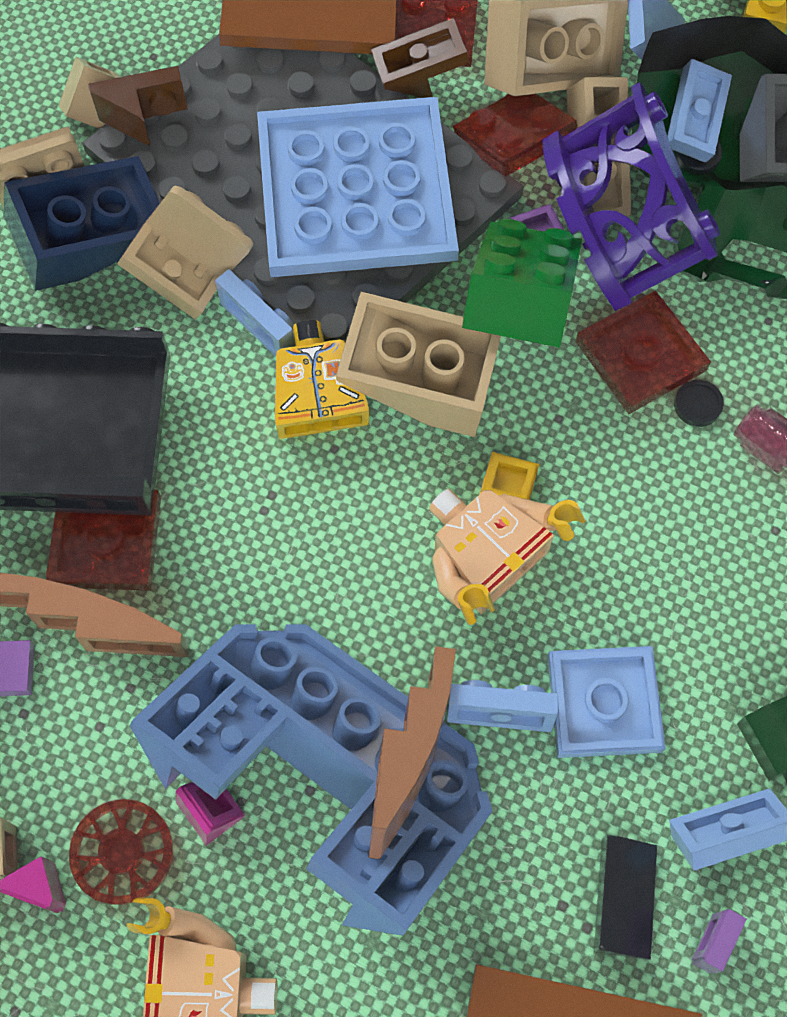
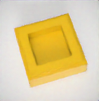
M492 452L480 494L485 490H489L498 496L506 494L530 500L539 464Z

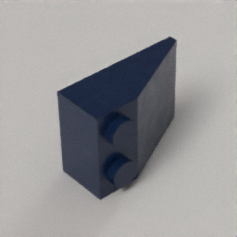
M139 156L4 182L3 215L35 291L80 281L118 262L143 224L160 204Z

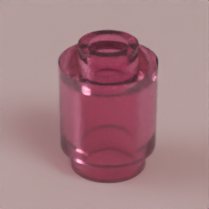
M757 404L744 417L733 435L742 441L740 446L774 472L780 474L787 468V418L772 407L766 410Z

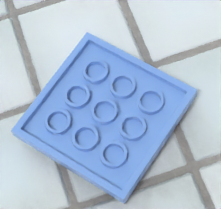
M437 97L257 112L268 261L271 277L458 261L459 249Z

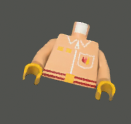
M451 489L444 490L429 506V511L445 525L435 536V553L432 557L438 591L453 605L462 610L467 624H475L477 620L473 612L474 609L480 614H483L487 609L490 612L495 611L493 603L549 553L554 537L550 531L556 530L564 541L573 539L575 534L568 523L572 521L585 523L586 521L578 504L573 500H563L555 505H549L506 494L498 496L492 491L485 490L470 504L466 505Z
M137 897L132 901L136 904L146 905L150 916L148 922L143 926L127 923L129 931L139 934H153L156 932L160 934L149 936L143 1017H243L244 1014H276L277 978H247L246 954L237 951L233 935L203 914L170 906L164 907L155 898Z

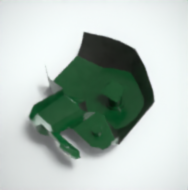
M739 16L705 18L653 32L641 61L637 83L641 82L648 94L655 91L663 102L668 117L663 119L667 136L683 67L691 59L732 75L718 137L722 147V157L718 166L712 172L704 175L688 173L679 166L688 187H701L695 201L701 212L706 209L711 212L719 227L721 235L715 238L718 256L710 260L706 258L680 273L698 282L727 279L764 288L767 297L787 299V279L784 275L726 260L722 254L723 249L733 239L750 241L787 253V182H740V132L761 76L764 74H787V35L765 18ZM639 123L632 127V134L638 130ZM647 142V144L640 150H643L653 155L649 143ZM637 168V169L640 170L646 177L650 178V174H649V173L645 172V171L642 170V169ZM685 224L677 238L679 243H675L673 246L674 253L694 243L691 233Z

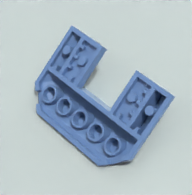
M235 624L131 721L130 725L165 789L180 774H183L216 800L267 746L350 808V812L311 857L306 868L353 904L342 926L403 936L492 812L487 791H482L476 771L479 761L474 744L443 722L430 770L408 817L381 859L369 858L378 761L384 729L403 731L408 697L306 624H286L284 631H257L256 624Z

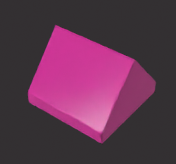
M193 782L182 785L176 790V804L206 846L245 816L227 789L216 800Z
M42 856L0 880L1 893L55 913L63 912L66 902L56 865Z

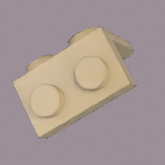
M69 126L0 149V203L3 209L4 182L84 167L78 146Z
M173 186L143 224L117 264L196 320L217 290L215 280L228 269L232 271L250 252L253 242L244 234L239 226L233 222L226 221L207 207L199 196L186 191L182 187Z

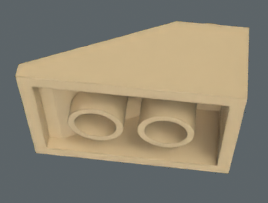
M489 0L484 85L513 96L566 90L584 77H620L628 0Z
M360 292L336 374V381L428 426L475 437L483 412L501 336L462 328L464 318L462 316Z

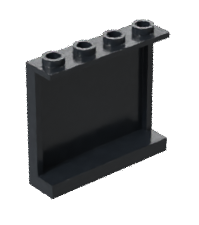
M0 323V510L152 516L171 356L162 331H154L146 327H134L130 330H106L95 325H87L81 329L57 328L50 324L16 327Z

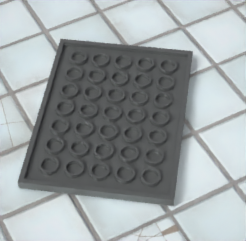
M218 34L178 66L188 110L173 112L164 116L158 115L145 118L150 145H145L107 124L82 142L86 154L97 164L139 156L159 202L163 200L173 186H179L199 196L207 207L223 219L239 226L244 234L252 240L253 247L232 272L242 281L249 279L261 292L264 302L273 311L277 308L281 309L294 325L305 320L321 322L324 342L344 340L346 343L360 292L407 303L451 263L440 262L282 277L270 276L257 112L410 99L404 93L384 89L380 75L352 53L220 46ZM441 123L460 254L488 229L490 221L495 222L522 197L524 186Z

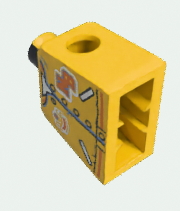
M305 320L293 325L295 346L281 348L276 352L275 422L279 439L369 425V407L365 395L336 381V374L345 347V341L333 340L324 342L321 322L317 320Z

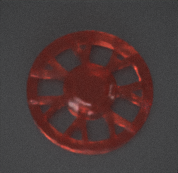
M130 799L109 801L91 810L74 831L69 848L70 869L78 886L91 898L110 905L132 904V901L137 897H148L166 878L173 859V839L165 820L150 806ZM126 809L124 816L120 818L117 810ZM133 810L147 815L137 834L126 829ZM112 812L118 829H114L105 835L97 819ZM153 820L157 827L149 829V825ZM93 824L96 832L94 834L86 833ZM161 832L163 848L145 852L142 840L147 836ZM83 838L101 841L98 847V856L80 855ZM163 854L162 862L160 863L156 860V856ZM143 859L159 867L149 883L136 872ZM80 860L88 861L89 864L81 869ZM101 864L109 873L94 888L86 880L85 875ZM129 874L131 894L114 896L116 876ZM140 882L144 887L137 891V883ZM106 885H108V895L100 892Z

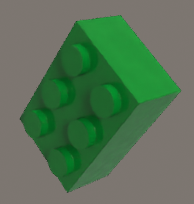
M502 219L499 222L490 221L471 272L462 328L560 348L582 239L575 238L569 231L559 228L539 231L526 228L524 223L513 219Z

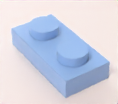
M691 59L683 67L667 136L672 150L705 163L715 155L732 78L731 74Z
M230 269L215 280L221 305L275 357L277 350L295 346L293 322L281 309L277 308L273 311L264 302L261 292L249 279L240 280Z
M467 680L462 682L461 685L451 684L447 723L552 732L558 714V694L546 693L543 688L534 685H520L514 689L493 688L490 683L481 680Z
M770 788L669 820L671 836L693 870L715 865L722 861L787 841V809Z

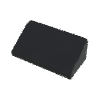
M606 835L602 838L594 952L651 960L657 845L615 835Z

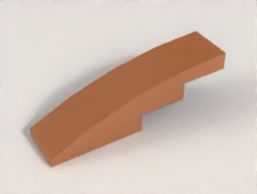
M0 573V606L27 608L26 614L38 628L76 631L75 638L86 651L188 657L189 646L182 633L136 608L86 589L32 576Z
M435 646L428 688L410 686L403 731L384 729L378 761L369 858L381 859L408 817L430 770L450 696L456 649Z

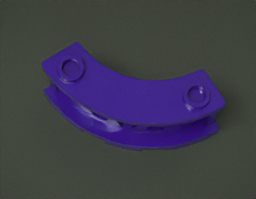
M641 82L631 87L632 96L566 136L562 137L557 130L542 140L548 175L552 180L555 179L561 187V196L556 198L562 215L571 234L574 235L579 231L581 232L585 240L582 245L585 250H590L591 254L584 261L615 311L632 303V297L706 258L710 260L718 256L715 238L721 235L711 212L708 209L701 212L679 168L663 123V119L668 117L663 102L655 91L648 94ZM639 123L638 130L628 136L630 128ZM613 138H615L616 145H611V140ZM648 142L653 155L640 149ZM612 162L632 165L650 174L647 198L638 224L617 211L601 210L595 212L592 207L602 197L609 185ZM595 163H599V169H598V170H597V166H596ZM591 172L598 173L595 182L585 186V176ZM668 188L677 205H665ZM681 221L690 231L694 243L666 258L652 241L656 234L669 243H679V241L672 237L670 229L675 222ZM617 223L622 225L632 236L628 240L624 234L618 231V238L614 242H609L607 239L608 228L612 224ZM646 252L658 262L632 277L628 276L639 264Z

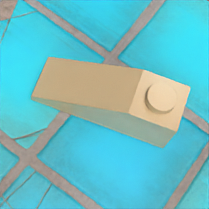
M584 77L567 90L568 134L627 99L628 77ZM615 138L611 140V145H616ZM612 162L609 185L602 197L592 205L595 212L612 210L627 217L631 216L630 165ZM595 163L596 166H597V170H598V169H599V163ZM588 173L584 178L585 186L593 184L598 173Z

